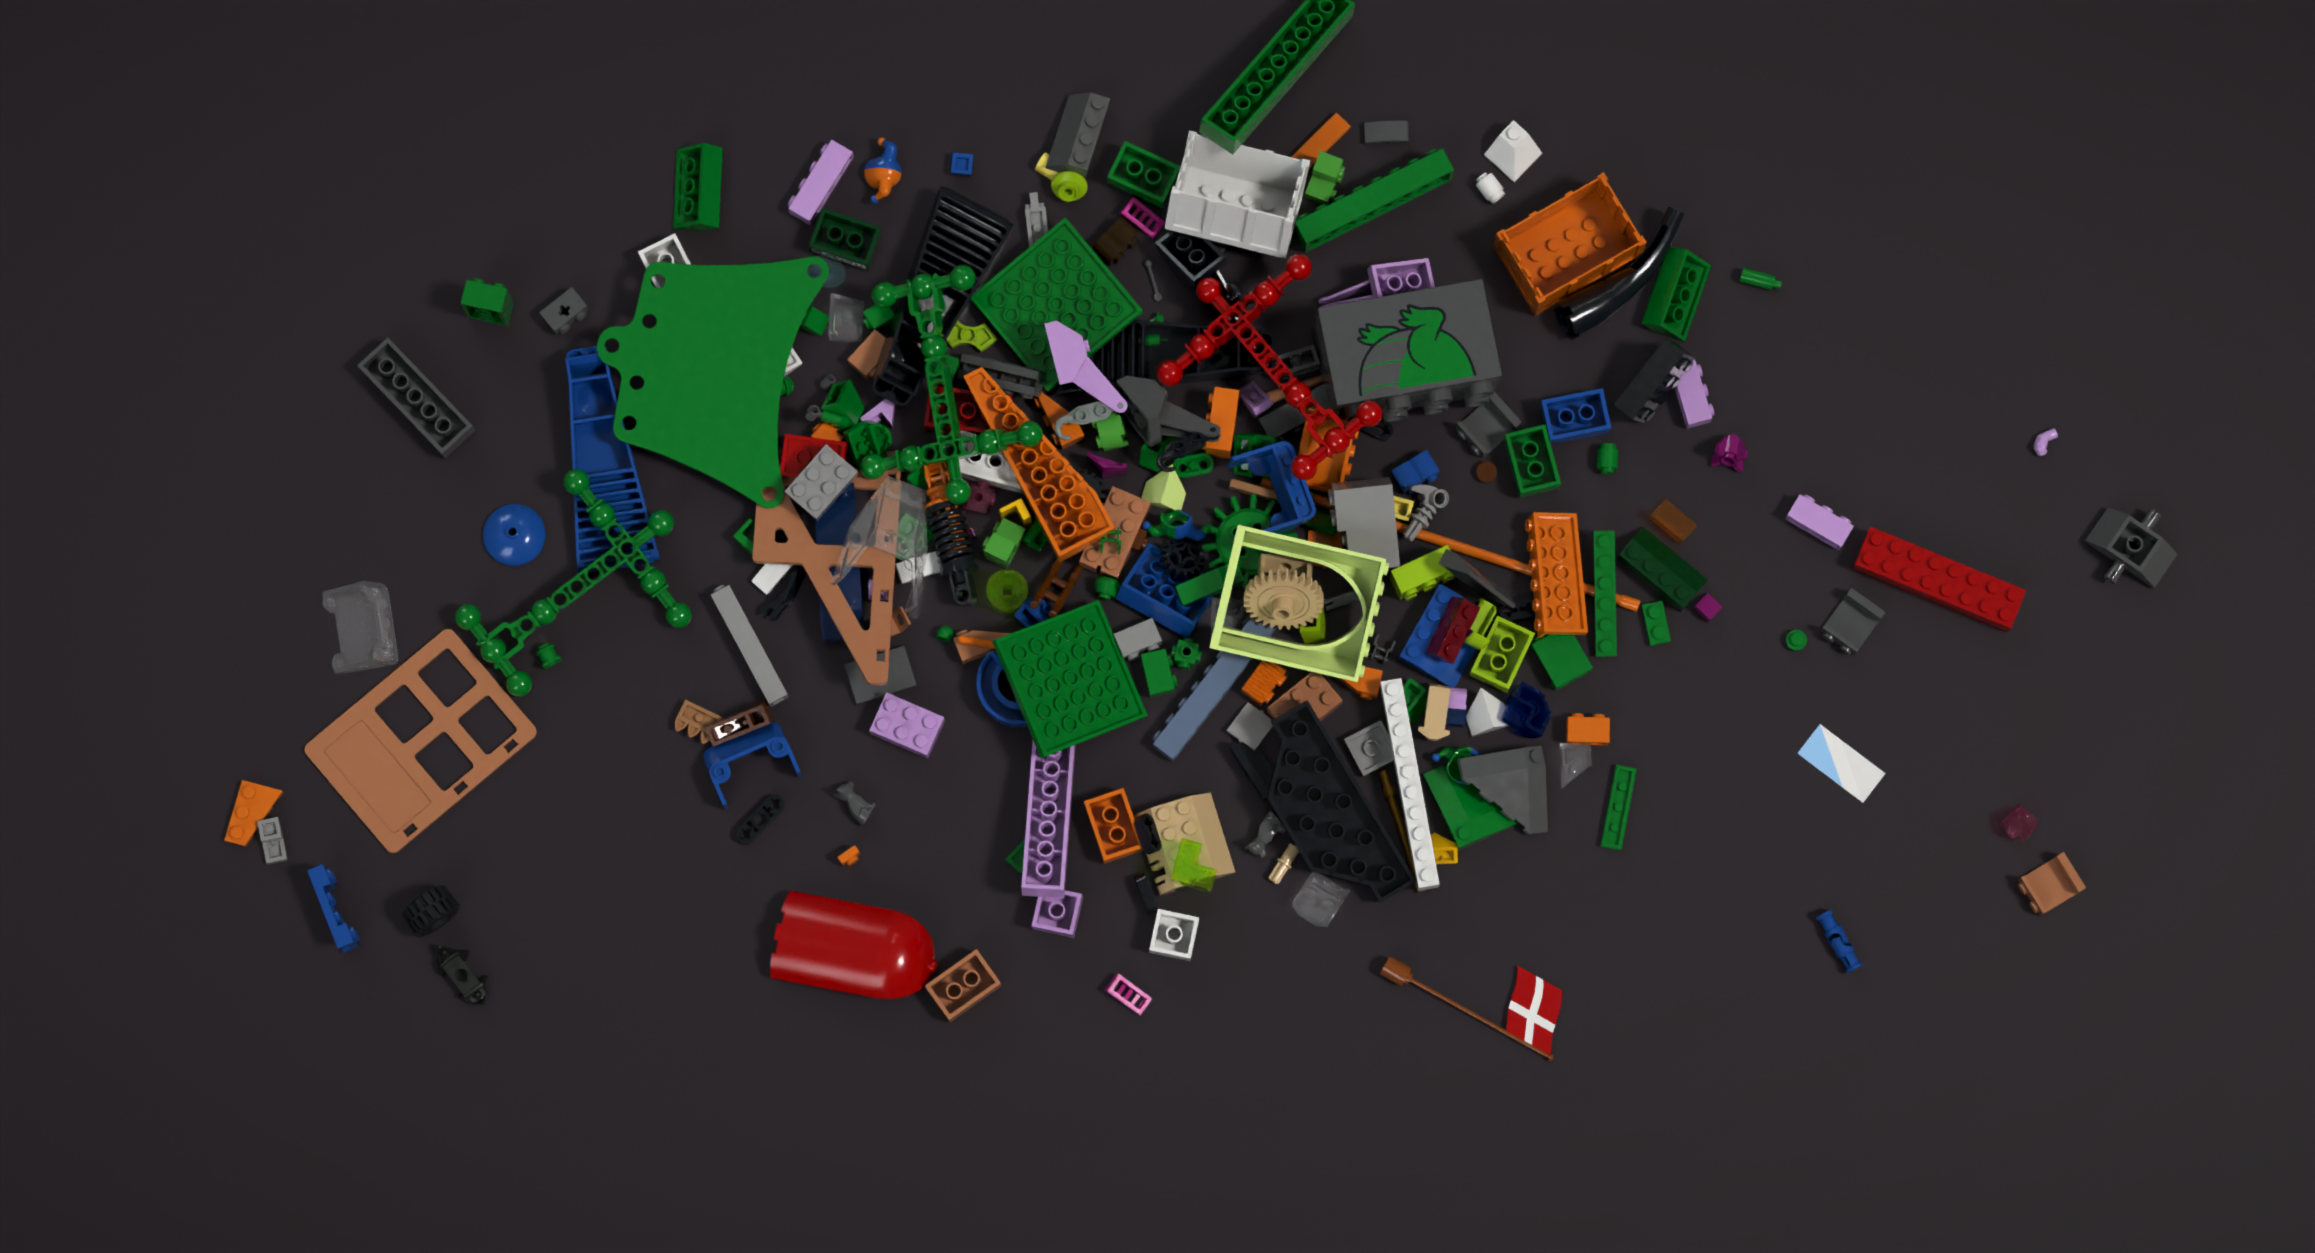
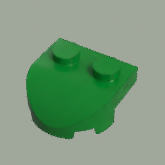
M865 420L843 432L856 469L860 470V462L868 454L876 453L882 458L887 457L888 454L886 452L888 446L892 444V436L886 426L874 421Z

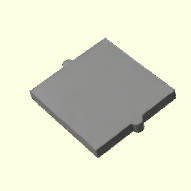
M1247 702L1226 732L1238 739L1239 743H1243L1255 751L1273 727L1270 722L1273 719L1265 715L1263 710H1258Z

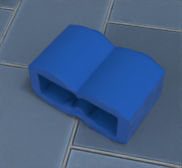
M1425 450L1393 469L1391 474L1403 494L1409 493L1412 495L1415 492L1409 490L1410 485L1423 484L1425 482L1430 484L1438 479L1437 475L1440 474V470L1429 452Z

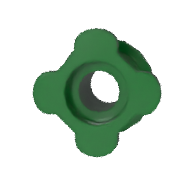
M545 643L538 647L539 651L536 653V656L540 657L544 670L562 661L561 656H558L554 649V644Z

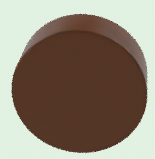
M1482 462L1478 465L1476 477L1480 482L1491 483L1495 480L1497 469L1493 463Z

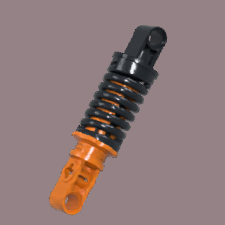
M933 449L930 450L929 453H928L929 459H930L931 453L934 452ZM947 462L929 464V466H924L925 479L929 488L926 492L930 498V503L925 505V510L930 518L929 524L932 527L931 532L934 534L932 538L937 549L936 555L939 557L938 563L941 565L940 577L941 579L950 580L953 599L957 604L971 607L977 602L978 598L972 573L977 572L979 566L974 561L975 555L972 554L974 548L969 547L972 545V540L968 539L971 536L970 532L967 531L969 526L964 524L967 522V518L962 516L965 513V509L962 508L963 504L955 505L950 503L945 496V487L950 481ZM967 591L969 597L963 602L962 595Z

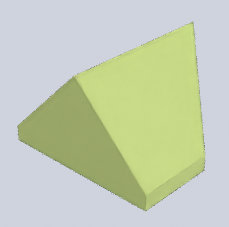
M1161 471L1146 482L1142 499L1151 502V506L1169 511L1182 510L1186 492L1176 471Z

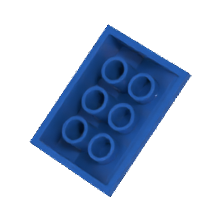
M1148 543L1122 583L1116 599L1147 617L1153 618L1154 621L1179 635L1190 638L1215 595L1182 606L1175 586L1190 579L1186 577L1185 581H1182L1180 576L1174 579V574L1167 575L1168 569H1162L1163 563L1159 562L1161 549Z
M1439 584L1401 652L1399 661L1445 686L1455 688L1476 649L1463 643L1454 664L1441 662L1425 653L1452 596L1464 598Z

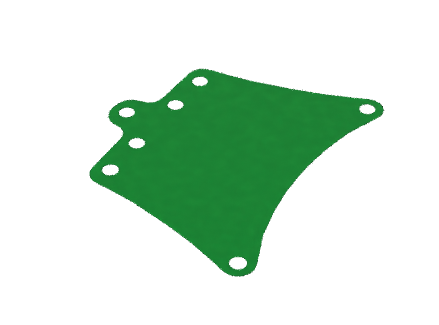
M806 257L773 263L746 265H691L668 262H654L650 264L644 273L633 321L626 326H615L605 329L597 342L599 358L602 362L615 367L621 375V385L613 424L615 436L620 441L665 455L699 470L730 486L762 507L774 508L778 506L784 498L783 482L778 460V414L784 374L796 334L806 311L829 275L827 263L819 257ZM811 264H817L821 267V275L819 277L812 278L808 275L807 269ZM661 274L664 276L665 285L662 288H655L651 284V279L654 275ZM652 314L656 317L657 323L653 328H646L643 325L642 319L645 315ZM611 338L616 339L619 343V349L614 353H610L605 349V342ZM633 376H641L643 378L644 385L641 389L635 390L630 386V379ZM626 416L635 418L636 426L634 429L626 430L623 428L622 420ZM773 487L776 490L774 500L767 501L763 498L762 491L764 488Z

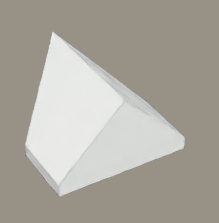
M1480 688L1466 715L1471 737L1512 725L1506 705L1483 688Z

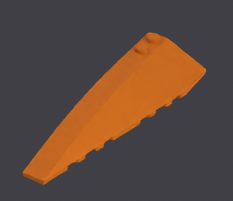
M982 367L963 376L990 429H1002L1006 433L1015 431L1020 424L1030 421ZM1044 434L1036 446L1025 447L1019 442L1007 445L1006 451L1001 450L1059 562L1081 552L1115 529L1095 490L1076 472Z

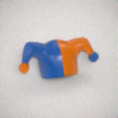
M883 137L877 141L878 145L884 146L882 156L869 160L864 169L867 183L872 188L878 189L877 194L870 197V201L874 204L879 199L890 194L892 187L900 181L902 175L901 166L896 160L897 145Z

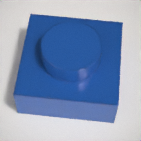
M953 153L951 175L972 177L974 155Z

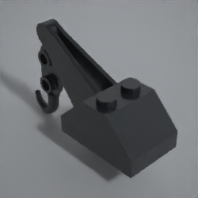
M1171 230L1155 242L1158 252L1171 271L1186 286L1196 288L1200 280L1211 276L1220 282L1222 294L1230 306L1239 300L1244 302V297L1237 286L1233 283L1226 284L1219 269L1227 264L1226 256L1210 240ZM1239 317L1232 318L1234 323L1239 319Z

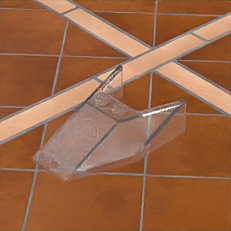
M887 476L849 526L831 584L836 585L844 579L868 547H872L904 559L905 567L912 572V589L905 612L909 613L918 606L928 555L927 511L925 507L927 504L926 490Z

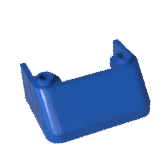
M1286 441L1233 456L1226 465L1227 469L1247 463L1249 470L1254 475H1269L1282 512L1273 515L1270 520V528L1263 529V531L1276 534H1284L1308 522L1316 513V507L1306 480L1297 479L1291 472L1292 461L1297 455L1294 447Z
M772 721L771 724L714 747L712 746L704 752V763L725 810L729 809L719 785L727 782L731 776L728 763L767 747L769 753L775 758L789 755L798 778L802 777L791 748L778 723Z

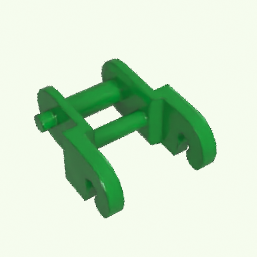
M1120 527L1108 533L1117 534L1116 539L1106 538V535L1104 539H1101L1100 553H1103V543L1109 541L1118 544L1117 554H1120L1121 540H1119V534H1122V531H1119Z

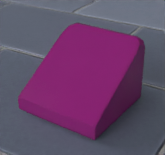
M1709 593L1694 606V609L1708 622L1723 608Z

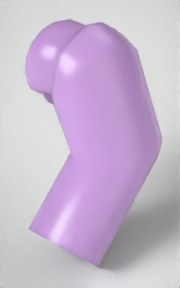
M2055 428L2037 435L2033 447L2038 456H2044L2047 453L2048 441L2058 437Z

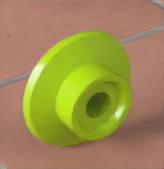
M1064 171L1053 177L1051 189L1058 198L1071 202L1082 198L1086 194L1088 184L1082 175L1072 171Z

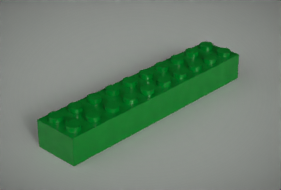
M1305 0L1201 119L1199 133L1233 155L1353 17L1355 3L1351 0Z

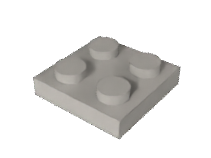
M1381 720L1344 739L1363 777L1394 761L1389 734Z

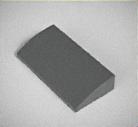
M1448 549L1445 550L1438 564L1483 598L1514 609L1515 603L1506 591L1459 555Z

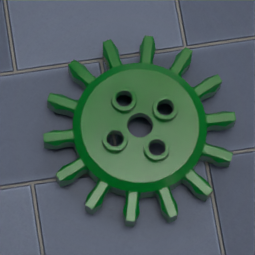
M1251 494L1249 508L1241 509L1237 498L1233 496L1230 499V505L1234 512L1227 516L1218 507L1213 509L1214 515L1222 523L1219 528L1209 524L1204 525H1208L1211 528L1208 534L1215 535L1216 542L1205 543L1201 546L1203 552L1217 551L1219 557L1208 565L1210 571L1222 564H1229L1235 537L1233 531L1237 529L1238 525L1253 528L1254 525L1258 524L1261 526V530L1270 528V520L1272 518L1270 514L1275 509L1276 501L1272 499L1267 504L1266 509L1262 511L1256 509V494ZM1289 532V533L1281 534V535H1285V536L1297 538V533H1296V532ZM1246 546L1241 547V549L1246 551L1244 556L1239 555L1238 565L1244 577V582L1241 584L1243 590L1249 584V577L1258 575V560L1261 553L1274 555L1276 553L1260 551L1259 549Z

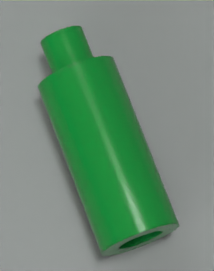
M1745 267L1742 269L1739 282L1772 290V287L1780 289L1782 281L1776 280L1774 275Z

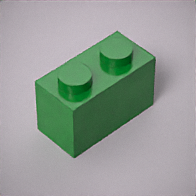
M1166 649L1141 654L1150 698L1174 693V687L1178 686L1176 675L1171 674L1170 666H1173L1171 654H1167Z

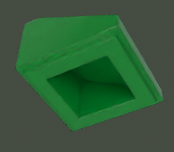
M924 466L907 476L908 483L918 491H921L927 484Z

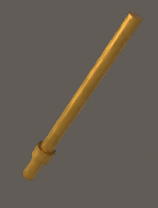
M1387 770L1381 771L1379 775L1384 787L1382 791L1384 797H1387L1409 869L1415 878L1408 835L1395 797L1397 793L1394 785H1391ZM1416 882L1414 883L1417 893L1425 891H1418Z

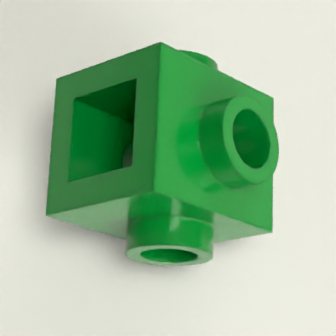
M1183 638V640H1178V645L1173 644L1171 657L1175 658L1174 664H1177V667L1190 669V667L1195 668L1196 662L1200 663L1202 650H1199V644L1195 643L1196 640ZM1183 650H1190L1191 653L1189 655H1184Z

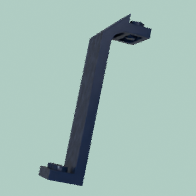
M850 483L818 521L815 519L816 544L859 546L854 483ZM830 567L829 570L861 628L865 630L860 567ZM819 597L823 640L829 642L843 640Z

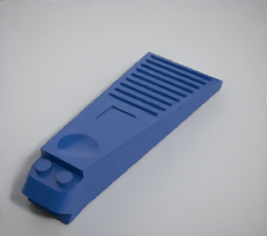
M597 346L573 349L566 354L565 358L569 380L572 469L578 468L588 474L590 490L598 500L603 498V502L609 503L613 507L615 518H617L616 523L621 524L632 538L648 525L649 513L631 444L620 441L613 432L618 394L611 366L602 362L599 358ZM623 419L622 426L624 429H626L625 421ZM574 495L577 572H581L614 546L606 537L605 530L602 531L601 528L595 527L590 522L589 513L586 512L588 507L581 497ZM612 526L609 529V535L612 538H617L621 533L618 526ZM654 536L639 547L650 563L660 560ZM628 542L622 545V552L629 555L633 552L634 548L631 543ZM609 555L605 559V564L608 567H614L617 563V559L613 555ZM639 559L635 562L634 566L643 565L646 562L643 559ZM625 562V563H624L623 565H621L619 568H624V567H629V566H628V564ZM592 568L589 570L588 573L598 572L599 570L597 568Z

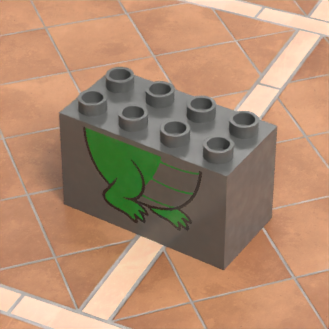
M1482 279L1317 309L1312 331L1329 408L1335 414L1346 416L1348 421L1356 417L1358 406L1365 401H1374L1381 406L1384 422L1403 420L1408 417L1407 410L1423 407L1425 415L1443 413L1449 410L1448 403L1464 399L1465 407L1467 408L1486 405L1490 402L1489 396L1494 394L1501 380L1502 372Z

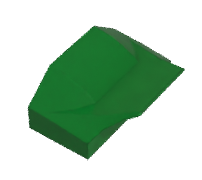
M1409 678L1403 689L1409 722L1415 724L1426 710L1427 702L1425 695L1427 690L1412 678Z

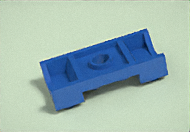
M323 864L307 870L337 948H341L343 953L358 948L357 941H360L357 930L345 923L341 913L335 910L334 907L337 905V902L330 891L336 889L334 883L337 882L333 870L331 871L330 868Z

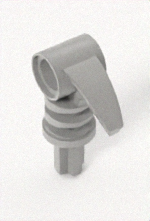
M1410 485L1409 490L1422 494V502L1419 504L1420 508L1415 510L1416 514L1412 513L1410 515L1412 522L1403 533L1405 539L1412 542L1422 528H1428V521H1431L1432 515L1437 513L1435 508H1443L1448 504L1449 495L1445 490L1430 485Z

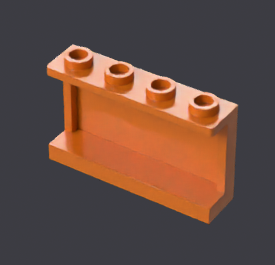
M1308 408L1307 414L1313 413L1315 409ZM1336 414L1344 425L1350 422L1346 420V416ZM1306 419L1298 456L1301 454L1310 455L1320 447L1308 432V422ZM1325 420L1323 425L1317 426L1316 432L1323 440L1324 435L1329 429L1339 427L1333 420ZM1359 431L1354 434L1355 439L1358 438ZM1350 439L1349 447L1346 451L1340 454L1333 453L1332 459L1326 457L1317 464V471L1314 477L1306 480L1308 488L1328 492V490L1332 489L1331 483L1347 482L1344 481L1345 475L1350 476L1352 463H1348L1349 457H1354L1356 445L1352 444L1353 439Z

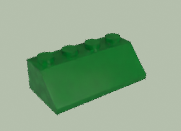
M700 143L677 149L673 230L708 231L719 228L722 147Z
M1670 248L1664 257L1641 324L1654 332L1685 342L1711 265L1687 249Z

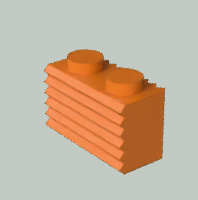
M1262 660L1242 687L1241 692L1260 706L1264 702L1268 704L1275 695L1272 692L1275 687H1281L1287 679V676H1285L1287 670L1277 663Z

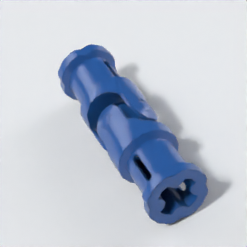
M1831 909L1815 919L1821 923L1825 930V937L1832 948L1835 949L1837 958L1842 960L1846 968L1845 972L1848 974L1862 966L1863 963L1857 959L1853 952V945L1849 943L1842 926L1836 922L1832 915L1833 910ZM1836 933L1840 934V936L1834 938V935Z

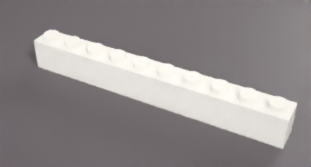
M1402 679L1381 681V695L1417 889L1421 891L1438 888L1440 883Z

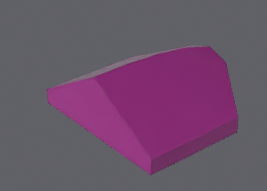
M1087 452V462L1102 479L1127 473L1126 463L1121 464L1093 455L1092 452Z

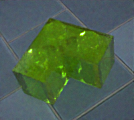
M1184 838L1181 839L1170 882L1211 893L1217 869L1197 864L1202 843Z

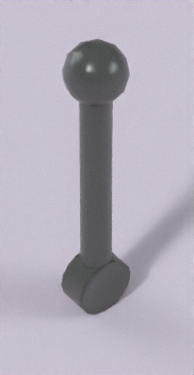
M1146 260L1144 266L1149 272L1155 293L1154 300L1159 302L1162 300V295L1158 292L1151 268L1152 261Z

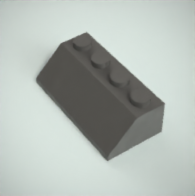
M1091 92L1069 95L1046 169L1059 173L1072 171L1086 179L1108 111L1110 98Z

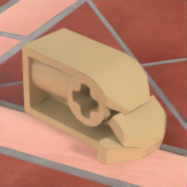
M1429 683L1424 726H1418V731L1428 740L1438 741L1450 734V730H1445L1450 686Z

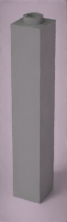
M721 585L715 588L711 597L769 706L772 707L789 698L729 585L726 587Z

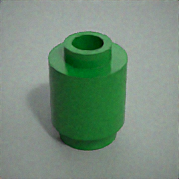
M1601 443L1600 448L1597 449V470H1600L1601 474H1613V471L1618 470V449H1616V444Z

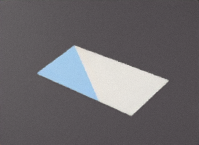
M1819 724L1797 753L1862 803L1886 774L1821 724Z

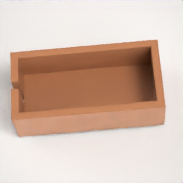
M1112 486L1104 508L1115 527L1114 530L1120 527L1119 531H1122V534H1119V540H1121L1120 554H1117L1118 544L1109 541L1103 543V553H1100L1101 539L1084 549L1079 565L1097 573L1098 566H1100V575L1119 580L1132 551L1133 542L1151 508V502ZM1117 534L1106 535V538L1116 539Z

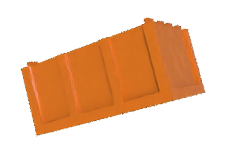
M1604 172L1598 175L1595 180L1574 192L1571 190L1564 194L1563 198L1538 212H1532L1523 221L1507 230L1502 229L1496 233L1493 248L1534 316L1556 305V302L1583 290L1634 261L1644 251L1647 243L1646 240L1636 230L1607 182L1608 178Z

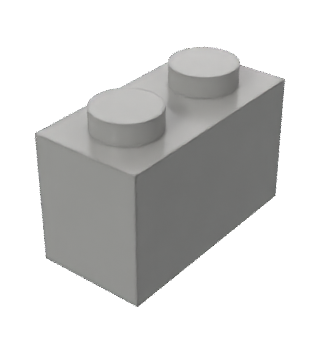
M1153 618L1114 634L1124 660L1128 659L1131 661L1140 657V653L1156 651L1160 648L1159 645L1162 644V639Z

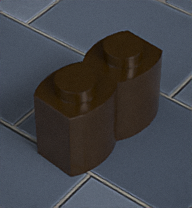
M1120 217L1094 243L1093 249L1109 265H1112L1114 262L1118 264L1125 256L1123 252L1137 245L1139 233L1125 219Z

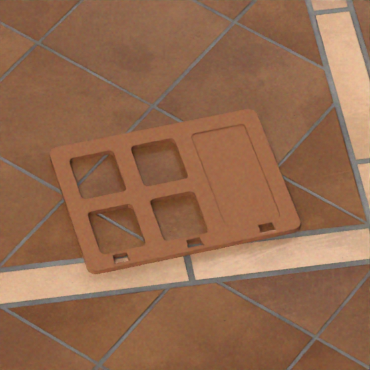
M445 629L308 742L305 746V753L386 850L390 853H397L536 737L537 730L456 633L451 629ZM446 649L451 650L476 680V685L450 707H445L419 676V672ZM403 685L411 690L433 716V721L407 743H402L375 711L377 706ZM487 696L491 697L517 728V731L490 754H485L459 724V719ZM442 733H447L473 763V768L446 791L440 789L415 758L421 750ZM514 739L518 745L510 752H507L504 747ZM464 781L468 787L457 795L454 789ZM414 824L418 829L407 837L403 831Z

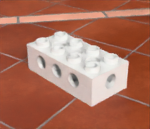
M960 431L961 437H973L975 435L966 431ZM970 441L967 445L969 452L974 447L972 441ZM1001 450L994 455L979 454L981 456L979 461H972L971 457L959 460L962 478L1023 494ZM995 459L1002 462L997 467L990 464Z

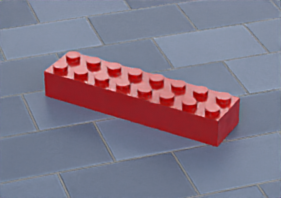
M1871 526L1866 533L1852 568L2007 633L2012 628L2026 593L2025 589Z

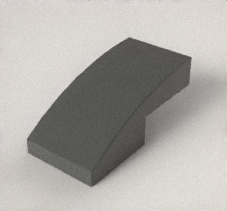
M1408 121L1364 123L1365 143L1367 145L1385 142L1389 144L1409 142Z

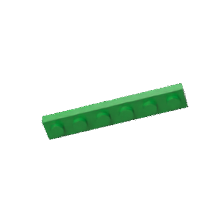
M1615 530L1594 531L1596 657L1617 656Z

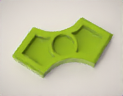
M958 320L946 339V342L952 349L960 345H969L981 353L998 341L985 323L976 327H969L961 324Z

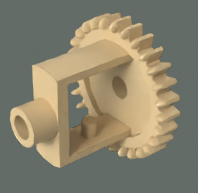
M1261 553L1258 560V575L1254 577V580L1249 581L1244 591V607H1246V612H1250V617H1255V622L1262 621L1263 626L1270 623V628L1278 625L1279 630L1283 626L1290 630L1291 625L1298 629L1299 624L1306 626L1307 621L1312 623L1313 618H1318L1324 606V594L1317 581L1314 580L1312 582L1313 562L1280 554Z

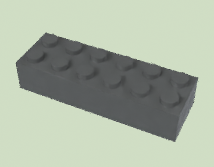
M388 337L357 365L360 371L444 459L475 432L473 425Z

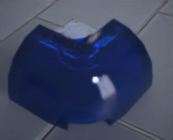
M1521 681L1507 698L1504 704L1506 708L1500 721L1515 728V733L1522 737L1539 738L1545 732L1551 711H1549L1548 703L1544 698L1545 695Z

